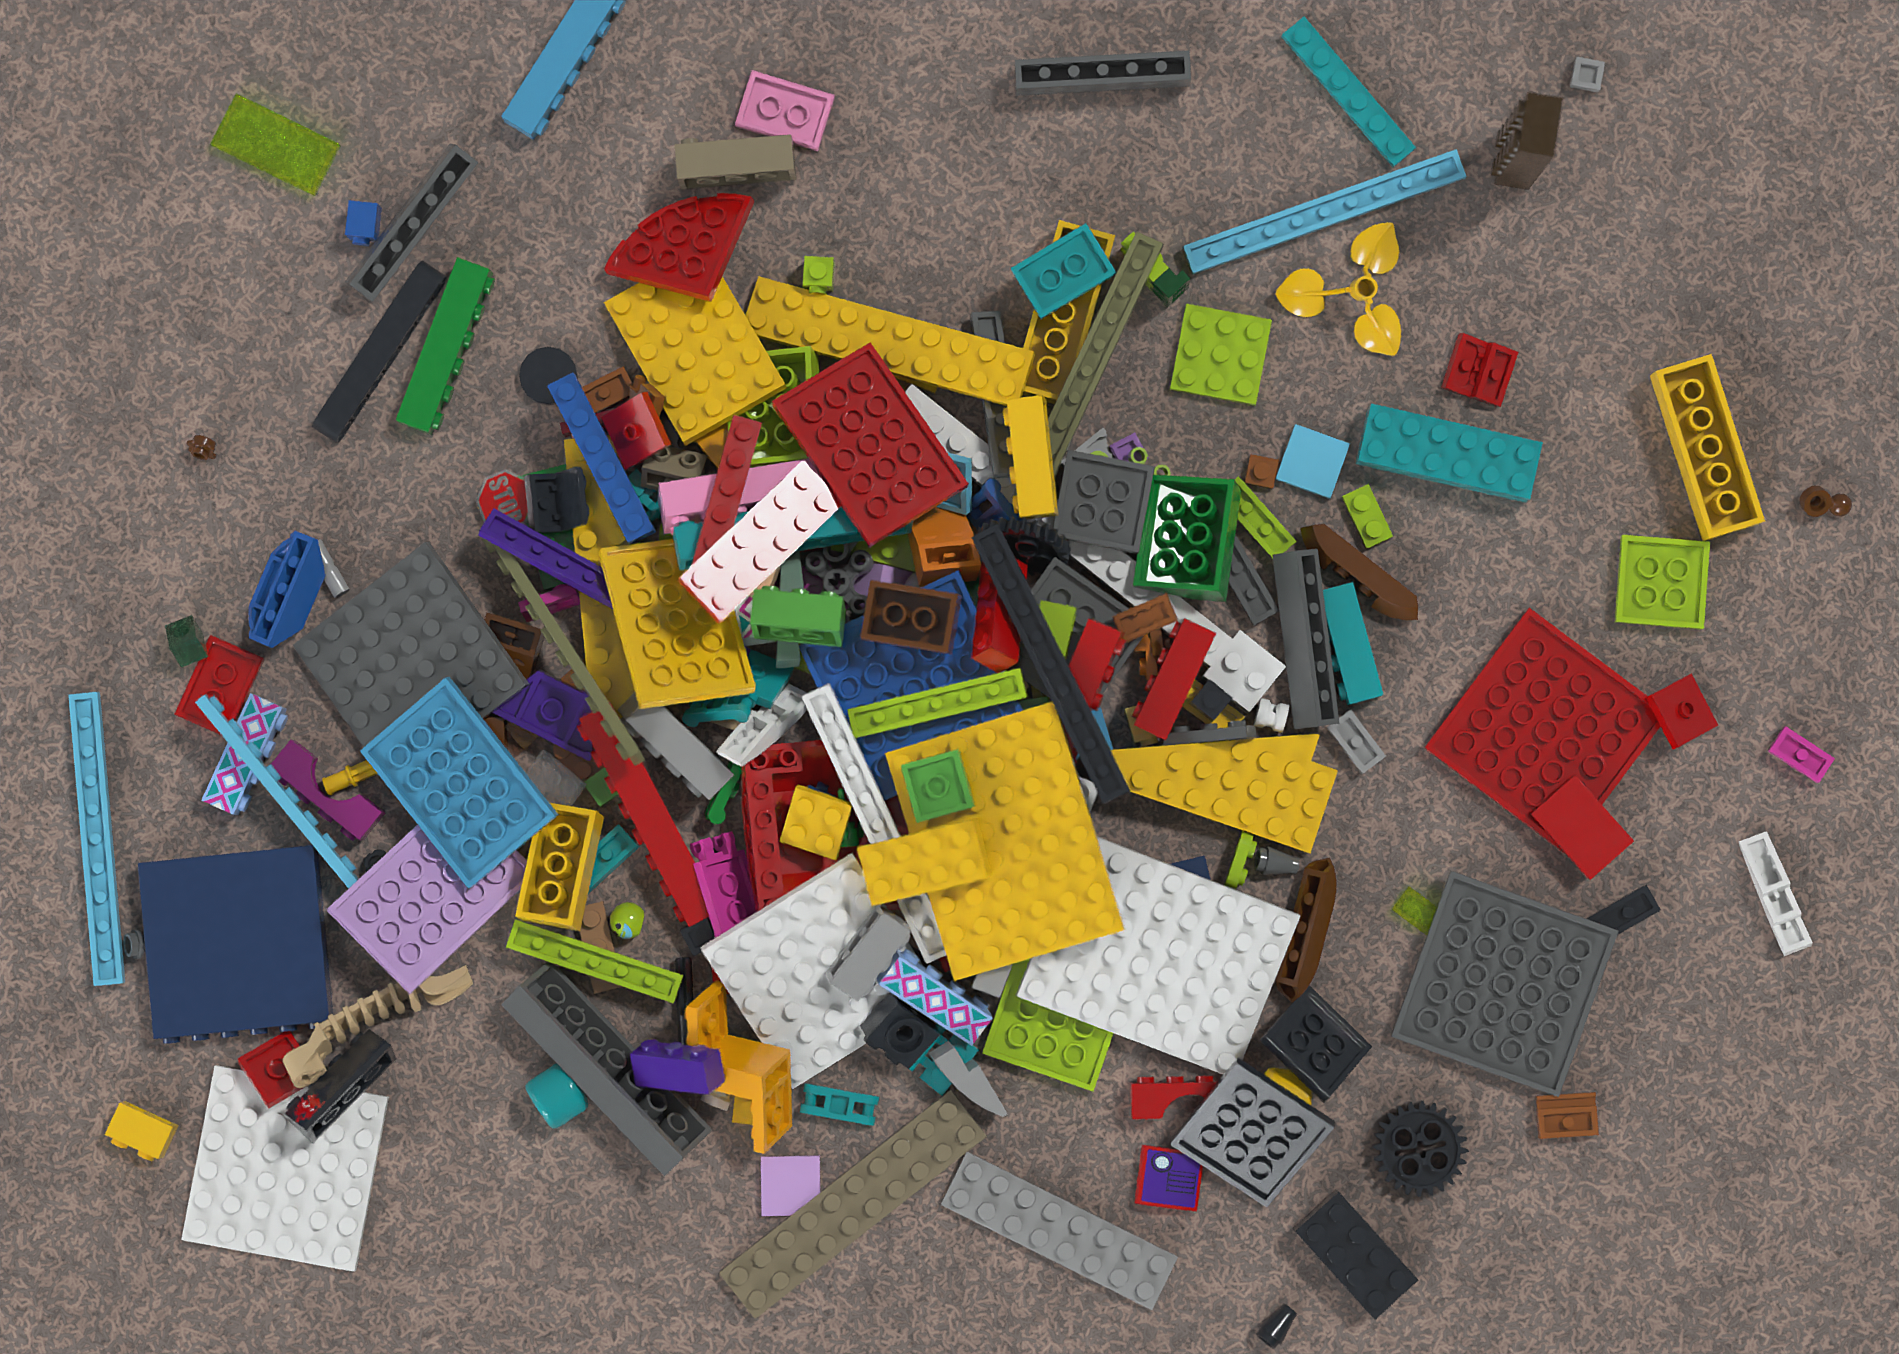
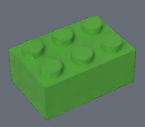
M762 586V589H755L750 617V626L754 639L842 647L846 620L843 597H838L837 593L824 591L821 592V595L809 594V591L804 589H792L791 592L779 591V588L774 586Z

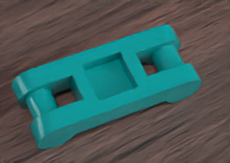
M754 692L689 702L690 708L685 710L682 720L690 727H696L699 722L735 719L738 722L744 723L748 721L751 715L750 708L756 705L758 695Z
M804 1083L803 1092H806L804 1103H801L799 1112L859 1124L875 1125L876 1117L873 1114L875 1105L879 1103V1096ZM817 1095L826 1096L824 1107L815 1106ZM855 1102L864 1103L862 1114L853 1113Z

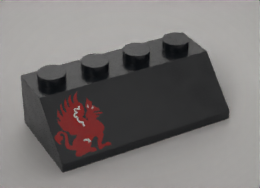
M370 1029L364 1034L362 1032L357 1034L349 1044L351 1047L343 1055L341 1053L336 1055L328 1065L330 1068L322 1076L320 1075L313 1084L307 1086L308 1090L301 1097L296 1096L287 1105L286 1109L288 1111L285 1113L287 1120L311 1143H314L397 1059L392 1046Z

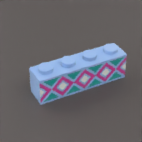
M250 693L237 723L244 731L241 737L247 744L252 741L263 754L259 759L263 762L265 757L270 758L274 751L276 743L273 742L276 732H281L287 722L288 716L285 715L287 709ZM227 743L202 801L233 815H239L240 811H246L251 801V796L248 795L253 784L257 785L259 783V779L229 743Z
M898 949L892 957V963L885 972H880L877 976L878 984L972 1046L993 1019L988 1010L989 1005L976 995L971 998L965 994L966 989L956 981L952 980L949 983L941 978L943 974L932 965H928L926 968L918 962L920 959L911 951L905 949L902 952Z

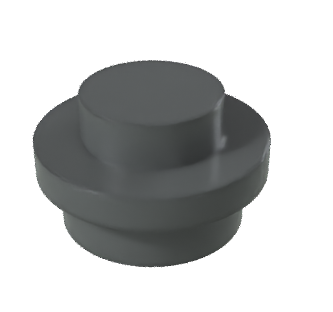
M138 929L125 934L123 940L125 954L128 957L133 956L134 959H141L144 952H146L144 935Z

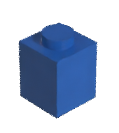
M349 200L345 235L348 239L352 240V244L370 246V242H375L379 238L382 208L378 203Z

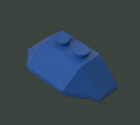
M293 531L290 534V538L283 541L271 553L249 604V639L273 648L303 629L325 578L324 565L317 539Z

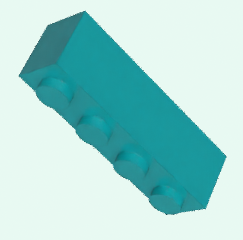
M1353 582L1323 590L1329 643L1333 655H1331L1333 673L1338 672L1341 683L1336 684L1340 700H1346L1348 706L1383 696L1382 686Z

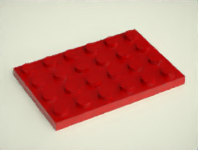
M871 342L772 401L773 408L826 485L833 491L841 507L869 547L968 487L969 483Z

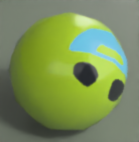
M632 902L621 903L611 912V929L617 936L624 939L637 937L641 932L644 911L639 905Z

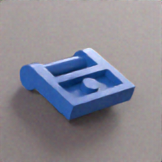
M994 478L985 481L982 489L972 496V511L966 515L977 530L979 527H982L983 523L989 524L990 519L999 522V518L1003 517L1009 521L1011 516H1013L1017 521L1022 520L1019 517V513L1014 512L1013 504L1002 494L1000 482ZM988 499L993 506L983 514L979 508Z

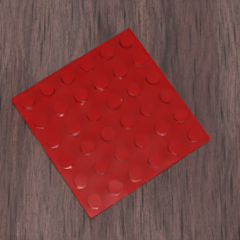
M1528 608L1424 746V749L1563 852L1530 813L1573 775H1576L1603 805L1661 726L1646 699L1647 695L1531 608Z

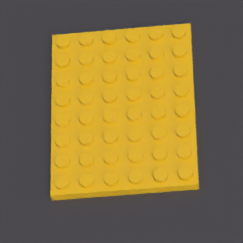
M1053 701L885 753L909 834L978 818L992 876L928 892L954 981L1125 930L1062 720ZM960 749L975 807L917 823L901 765Z

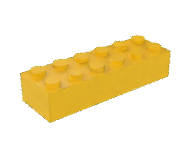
M1059 220L1053 242L1077 229L1080 225ZM1090 228L1109 259L1115 235ZM1102 283L1043 319H1040L1034 309L1023 348L1034 351L1035 357L1023 396L1042 395L1046 402L1056 404L1088 336Z
M1712 354L1652 373L1650 375L1651 382L1702 541L1765 522Z

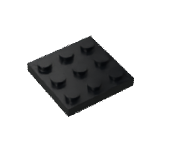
M1310 985L1298 999L1290 1004L1259 1040L1323 1103L1332 1096L1372 1048Z

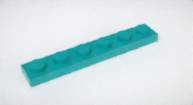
M1305 16L1282 34L1281 37L1393 168L1416 149V146Z

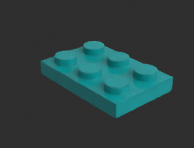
M1087 223L1011 268L1013 275L1040 319L1045 318L1117 273Z

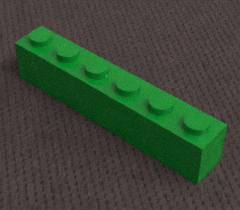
M457 257L396 417V421L399 424L429 435H433L434 429H440L444 419V414L441 413L445 402L449 403L453 396L454 387L451 384L454 376H459L464 366L465 360L461 359L465 348L470 349L474 340L475 333L471 332L475 321L480 322L485 310V306L482 305L485 294H491L494 287L495 278H492L493 273L489 268Z

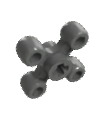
M857 550L852 553L849 563L845 568L833 569L829 566L828 559L823 553L819 551L810 552L805 558V568L810 574L822 578L824 585L821 592L837 593L838 597H843L844 602L849 605L853 616L856 618L863 616L867 596L857 593L854 583L860 575L867 574L872 570L874 561L870 553L865 550ZM861 559H866L863 565H858ZM815 561H821L818 566L813 567ZM839 580H842L844 584L839 586V590H836L834 586L838 585ZM865 604L862 610H857L858 605Z

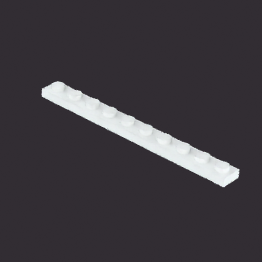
M830 683L802 695L803 701L870 844L900 837L901 835ZM928 893L898 899L897 902L926 964L945 956V948Z

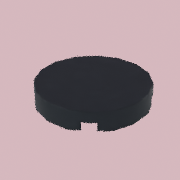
M548 346L538 348L527 355L521 364L519 378L521 387L529 398L539 404L554 405L556 402L547 385L573 372L578 379L576 365L567 353L559 348Z

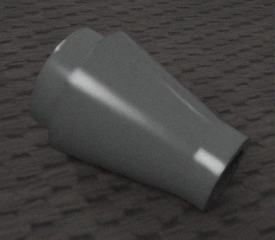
M1269 846L1257 849L1254 860L1255 871H1260L1262 875L1297 874L1299 857L1288 855Z

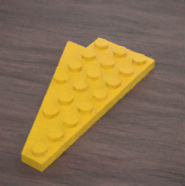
M1315 733L1111 750L1131 789L1130 792L1310 854L1338 772L1336 769L1311 761L1320 736Z

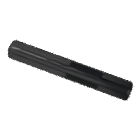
M678 957L675 959V973L683 975L676 996L678 1042L686 1045L688 1029L685 1010L688 1004L694 1000L692 959L690 957Z

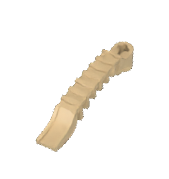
M465 965L442 976H429L411 994L399 983L387 984V988L381 991L375 990L371 996L365 999H357L356 1004L350 1007H343L342 1011L338 1014L329 1015L326 1021L315 1023V1030L308 1043L288 1052L283 1058V1063L294 1086L297 1088L307 1087L313 1084L320 1075L324 1074L327 1069L323 1060L332 1052L330 1040L336 1038L341 1044L346 1042L344 1031L348 1028L352 1034H359V1022L364 1020L365 1024L369 1027L373 1026V1015L379 1013L382 1019L389 1018L387 1008L392 1005L397 1013H405L403 1000L407 998L411 1008L415 1012L420 1011L421 1004L417 994L423 992L426 1001L432 1005H442L458 997L473 985L467 966Z

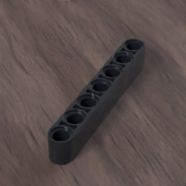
M425 261L419 262L318 413L312 428L335 443H339L343 439L447 281L445 274Z

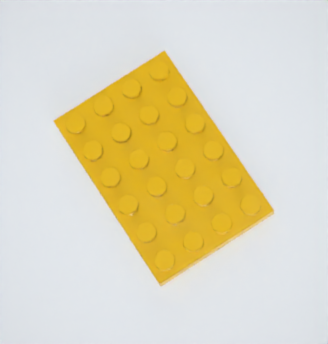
M723 276L712 302L642 283H637L604 302L648 382L665 396L663 408L685 446L732 420L733 415L739 416L787 389L786 384Z
M673 539L600 548L598 555L640 709L754 693L756 685L735 611L733 610L718 624L683 587L678 579L687 570H679Z

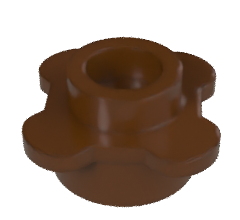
M195 435L193 440H188L186 443L189 446L188 451L197 459H215L217 456L214 453L216 443L208 437Z

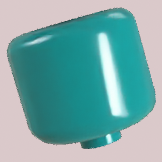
M557 1063L529 1080L525 1086L526 1092L537 1110L553 1129L559 1128L585 1111L589 1105L585 1092Z

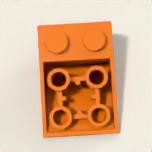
M935 507L913 521L911 533H908L919 587H924L956 571L960 572L964 582L976 581L981 562L979 552L971 538L974 534L966 515Z

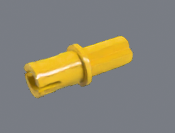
M365 760L352 767L346 765L344 770L322 778V782L330 796L351 785L356 787L358 782L378 773Z

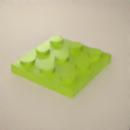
M1186 303L1170 390L1256 406L1272 319Z
M1621 535L1614 623L1704 629L1710 542Z

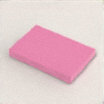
M752 70L735 127L765 136L791 134L794 145L818 152L835 95Z

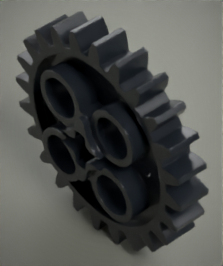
M1011 516L1009 521L1003 517L999 518V522L990 519L989 524L983 523L982 527L978 528L977 534L998 524L1015 558L1028 565L1027 572L1031 576H1035V572L1042 575L1054 557L1066 565L1068 563L1071 547H1069L1070 541L1065 540V535H1058V529L1049 530V524L1040 526L1038 525V520L1027 522V519L1023 517L1021 521H1017L1015 517Z
M1423 1100L1419 1101L1417 1108H1414L1412 1102L1408 1101L1407 1110L1405 1111L1397 1105L1398 1115L1394 1116L1387 1112L1386 1115L1390 1120L1389 1123L1380 1121L1378 1123L1384 1129L1383 1133L1375 1132L1373 1134L1380 1139V1143L1372 1145V1148L1380 1150V1154L1375 1155L1373 1160L1382 1161L1383 1163L1377 1168V1171L1388 1172L1384 1178L1386 1182L1395 1179L1394 1189L1397 1190L1402 1185H1405L1404 1193L1406 1195H1409L1412 1188H1415V1193L1418 1197H1421L1423 1189H1426L1427 1193L1433 1196V1187L1435 1186L1443 1192L1444 1181L1453 1185L1454 1181L1451 1175L1453 1173L1462 1175L1461 1171L1456 1168L1457 1165L1467 1164L1464 1159L1460 1158V1154L1467 1153L1469 1150L1461 1147L1460 1143L1465 1142L1468 1138L1466 1136H1458V1133L1464 1127L1462 1125H1452L1457 1118L1455 1115L1445 1118L1447 1108L1443 1107L1437 1113L1436 1103L1434 1102L1426 1109ZM1429 1123H1435L1438 1126V1134L1432 1139H1428L1424 1135V1128ZM1401 1129H1406L1410 1134V1139L1405 1145H1398L1395 1141V1135ZM1443 1140L1446 1142L1445 1146L1423 1150L1422 1156L1417 1152L1395 1156V1152L1398 1150L1416 1148L1418 1141L1424 1145H1430ZM1435 1152H1442L1445 1156V1162L1439 1168L1433 1167L1430 1161L1431 1156ZM1408 1158H1413L1416 1161V1170L1411 1174H1405L1402 1171V1163Z

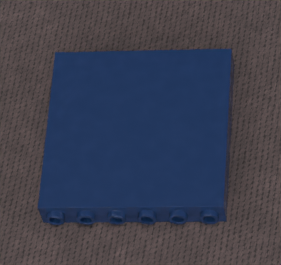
M313 845L138 863L153 1039L162 1038L163 1044L181 1042L180 1036L189 1035L192 1036V1041L210 1039L209 1033L221 1032V1038L239 1036L238 1030L250 1029V1035L268 1033V1027L279 1026L280 1032L297 1030V1024L308 1023L309 1029H314L315 1023H322L328 1019L329 1015L333 1014L319 854Z

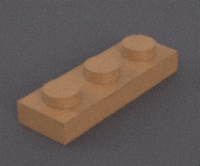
M604 901L585 905L580 929L581 940L615 952ZM590 976L594 994L623 987Z

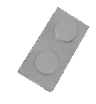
M1351 709L1339 718L1340 724L1326 727L1361 774L1386 757Z

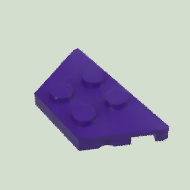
M538 670L526 679L530 685L493 712L588 761L592 758L590 752L593 751V744L590 739L584 742L576 727L581 724L578 717L591 711L585 700L589 694L542 670Z

